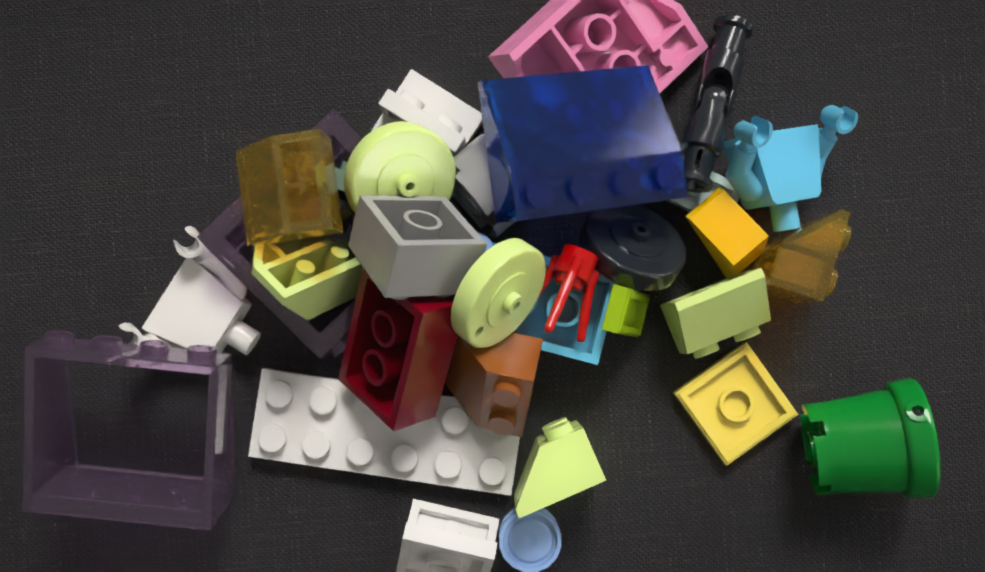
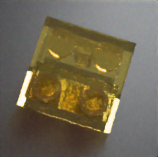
M321 129L269 136L235 151L247 246L343 233L331 139Z
M841 209L814 218L802 224L800 228L793 229L766 243L762 254L756 258L753 270L762 268L766 279L767 294L794 303L823 302L825 296H829L832 293L837 282L838 271L834 269L838 253L845 250L850 240L852 229L847 223L851 212Z

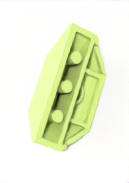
M335 210L329 216L337 220H343L349 217L351 212ZM269 230L256 235L251 274L283 306L309 320L355 298L363 266L348 246L349 242H333L326 236L272 239L271 231Z

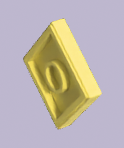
M747 342L741 343L673 392L726 466L799 415Z

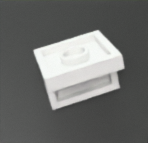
M411 69L396 93L387 89L378 103L383 113L371 132L380 126L393 122L417 123L438 135L447 144L452 155L455 156L470 143L483 123L485 115Z
M413 499L402 538L396 572H490L497 549L495 540L499 519Z

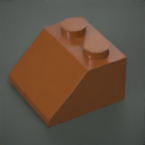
M512 333L493 346L476 348L460 336L457 337L445 384L478 428L491 430L500 435L509 434L523 437L543 339Z

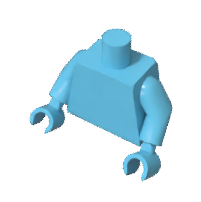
M835 105L823 108L820 120L825 125L824 128H818V124L773 131L771 122L758 116H754L751 119V123L745 120L737 123L734 127L736 138L724 141L723 145L729 162L726 179L739 195L742 206L746 210L769 206L773 232L800 228L796 201L819 197L824 165L838 140L835 134L836 132L847 134L853 130L858 122V113L847 106L839 108Z

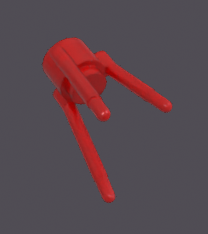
M565 244L560 256L552 255L546 269L544 284L539 297L555 274L557 275L554 281L561 285L544 326L546 333H551L554 330L570 291L580 292L584 285L576 340L580 343L585 341L594 288L600 276L598 272L594 271L599 258L592 252L575 245Z

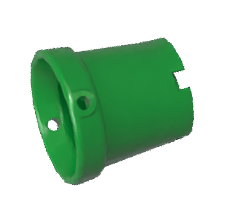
M912 378L899 379L887 382L881 390L824 402L802 404L801 408L805 413L800 414L805 461H809L812 468L817 467V474L809 475L810 483L816 495L835 493H901L910 499H930L938 492L941 469L937 431L927 397L917 380ZM921 411L923 415L916 416L913 412Z

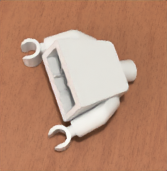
M187 226L185 230L189 235L196 238L195 242L189 247H183L176 240H173L176 251L186 259L142 326V329L149 333L143 336L131 323L124 322L119 325L120 329L133 332L134 334L132 341L128 344L112 341L118 351L123 354H132L140 350V353L167 362H201L207 356H219L227 344L245 355H248L257 344L261 333L242 322L251 307V303L245 298L247 287L236 263L210 243L204 244L197 229Z

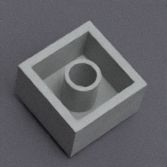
M360 195L348 246L385 298L404 300L416 296L447 298L455 295L468 270L485 253L487 243L446 196Z

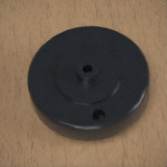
M608 202L598 205L589 212L580 230V247L592 252L599 258L595 269L607 279L630 289L656 291L669 287L676 281L687 260L686 246L676 229L660 215L639 205L626 202Z

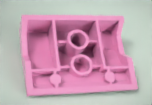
M550 0L492 52L488 58L513 92L583 161H589L708 48V45L682 5L674 0Z

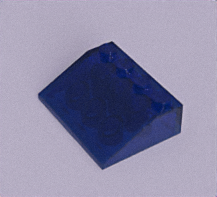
M648 65L478 81L496 223L522 221L688 197L682 149Z

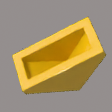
M720 187L685 216L724 276L730 280L764 252L769 236Z

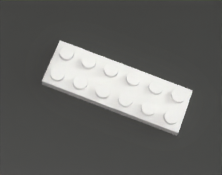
M263 368L248 457L511 496L520 437L509 434L500 435L491 430L478 428L455 396L444 394L441 395L436 417L393 432L339 379Z

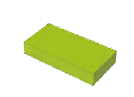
M613 284L602 330L633 337L640 336L650 300L649 295Z

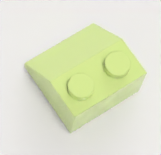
M762 268L741 272L731 280L725 278L660 305L679 353H693L695 359L718 351L720 348L717 342L733 336L735 342H739L761 333L759 325L771 321L766 279Z
M566 417L555 420L543 426L544 434L536 437L514 493L515 510L519 518L606 481L585 430L577 420L570 422Z

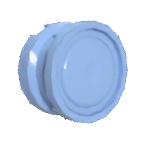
M514 507L503 517L499 527V548L504 559L513 568L522 572H539L548 568L557 559L561 549V532L555 517L546 508L519 518Z

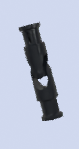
M728 14L719 16L714 20L713 30L716 33L712 49L708 50L705 54L694 94L693 104L694 111L696 112L685 128L681 143L684 153L679 171H675L672 176V183L689 192L702 193L712 190L713 181L710 179L714 160L721 155L725 140V118H727L732 110L745 63L744 58L741 56L745 40L749 39L753 32V25L745 18L737 15ZM719 84L728 90L729 100L728 96L725 94V91L719 87H710L707 90H704L702 94L701 91L706 85ZM696 160L700 161L698 169L694 168Z

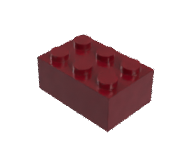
M363 267L339 381L394 432L436 417L458 337L451 324V309L455 295L447 298L416 296L404 300L385 298Z

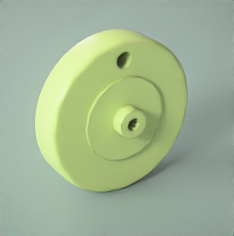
M400 121L380 126L367 134L357 144L349 157L344 174V190L347 201L355 214L360 195L446 196L450 201L456 182L454 157L447 144L438 135L420 124Z
M519 238L504 240L483 253L468 270L456 291L451 309V324L454 332L476 348L493 346L512 334L528 316L542 290L546 273L545 260L542 253Z

